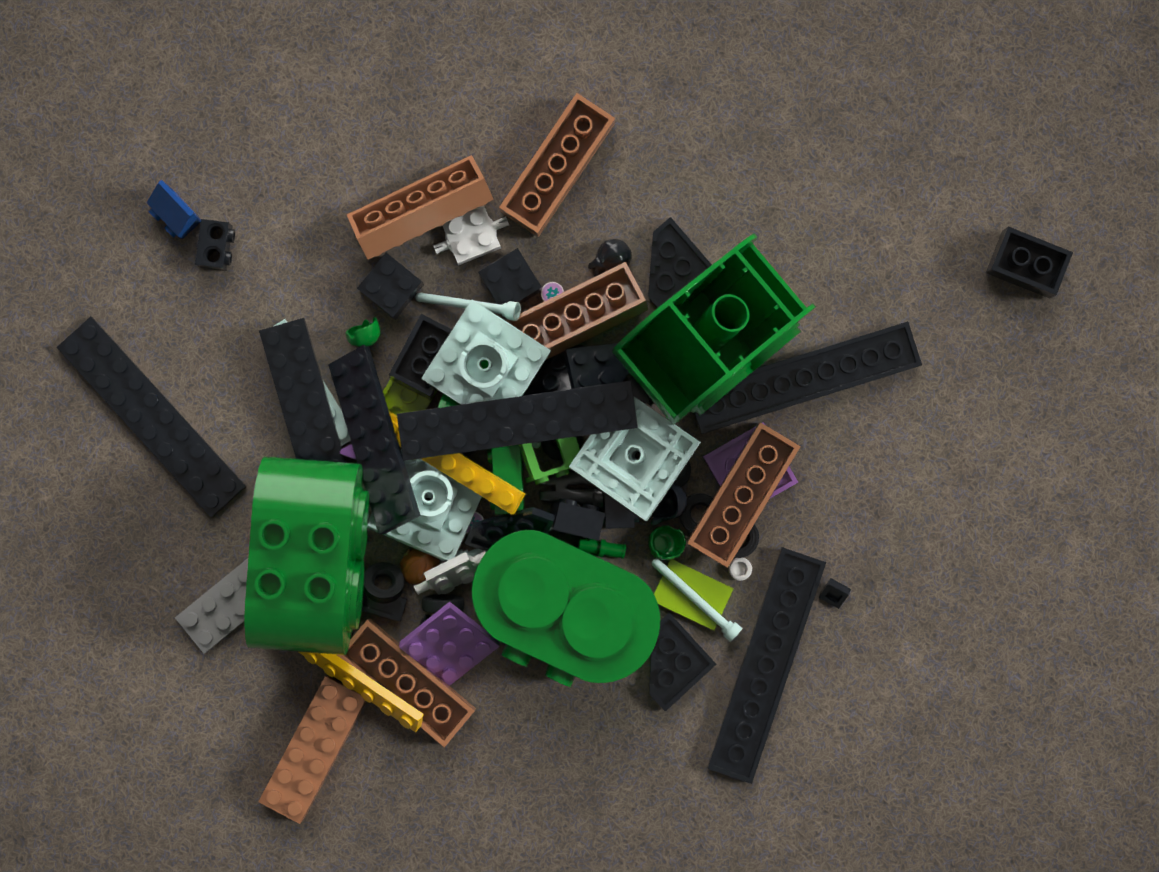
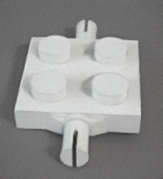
M484 206L477 207L465 215L456 217L442 225L446 241L433 246L436 254L450 249L458 265L501 249L497 239V230L509 226L506 216L493 221L488 216Z
M486 551L474 557L468 556L464 552L424 572L426 581L415 585V591L419 595L428 589H434L438 595L447 594L453 591L454 587L462 583L472 582L477 565H479Z

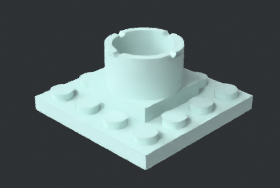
M471 300L421 379L461 405L523 396L551 350L479 303ZM483 360H487L489 363L486 369L481 367Z
M634 397L638 428L590 435L569 467L647 521L701 442L675 424L672 425L668 419ZM637 452H640L641 456L638 460H636L635 454Z
M422 459L406 460L404 463L421 516L384 535L446 562L456 556L482 496ZM425 498H431L432 500L427 501ZM371 514L368 528L378 532L373 514Z

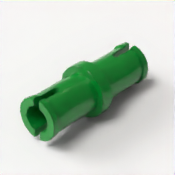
M580 537L578 549L587 553L598 554V557L605 555L624 559L626 544L606 542V539L597 541Z

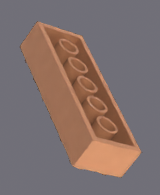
M576 93L500 205V212L539 237L615 125V118Z
M471 155L347 214V217L367 259L381 255L393 247L400 246L414 237L421 236L435 227L442 226L456 217L463 216L477 207L484 206L494 199L479 167Z
M624 262L520 313L517 321L506 320V322L550 349L551 352L547 357L549 359L564 352L566 349H570L647 311L648 307L627 263Z
M761 422L758 423L686 543L728 568L801 446Z
M371 619L366 620L350 639L347 654L337 655L423 713L421 728L443 747L449 743L476 710L472 704L453 688L401 650L399 643Z
M326 675L258 802L300 824L305 819L367 701L353 689L346 688L337 678Z

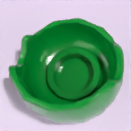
M373 318V323L365 319L362 325L349 328L345 332L347 341L355 347L373 345L380 337V326L377 318Z
M670 525L657 527L649 535L648 547L652 555L660 560L668 561L675 559L685 550L686 539L683 532Z

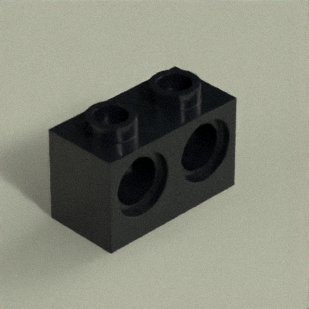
M201 219L195 260L196 266L227 271V265L230 266L232 263V252H229L230 243H234L236 233L229 222ZM222 229L223 236L217 240L213 239L214 231ZM218 251L220 253L219 260L211 262L210 255Z

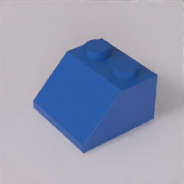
M163 180L158 182L146 202L151 207L148 212L157 221L162 219L167 224L164 228L173 238L177 235L183 239L201 223V219Z

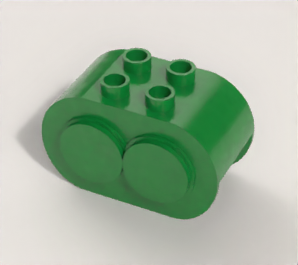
M755 233L739 243L658 307L612 350V353L672 425L680 421L689 412H697L700 416L796 337L801 332L798 328L800 325L799 321L816 307L814 303L806 307L753 243L758 238Z
M277 457L262 458L257 473L252 504L245 596L244 629L248 648L335 655L347 654L352 629H358L361 617L364 589L363 559L369 524V491L363 490V468L361 464Z
M535 530L511 533L497 541L485 553L476 569L472 585L474 609L486 631L498 641L506 644L501 655L525 667L528 666L532 656L548 663L545 676L560 684L571 687L575 677L592 683H608L623 679L638 670L649 658L655 647L660 629V611L656 597L650 587L633 573L584 552L556 537Z

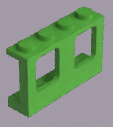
M576 437L556 439L564 463L561 467L542 472L539 468L532 443L519 445L530 476L525 478L526 482L535 481L537 485L549 481V475L556 474V477L569 474V466L580 451Z

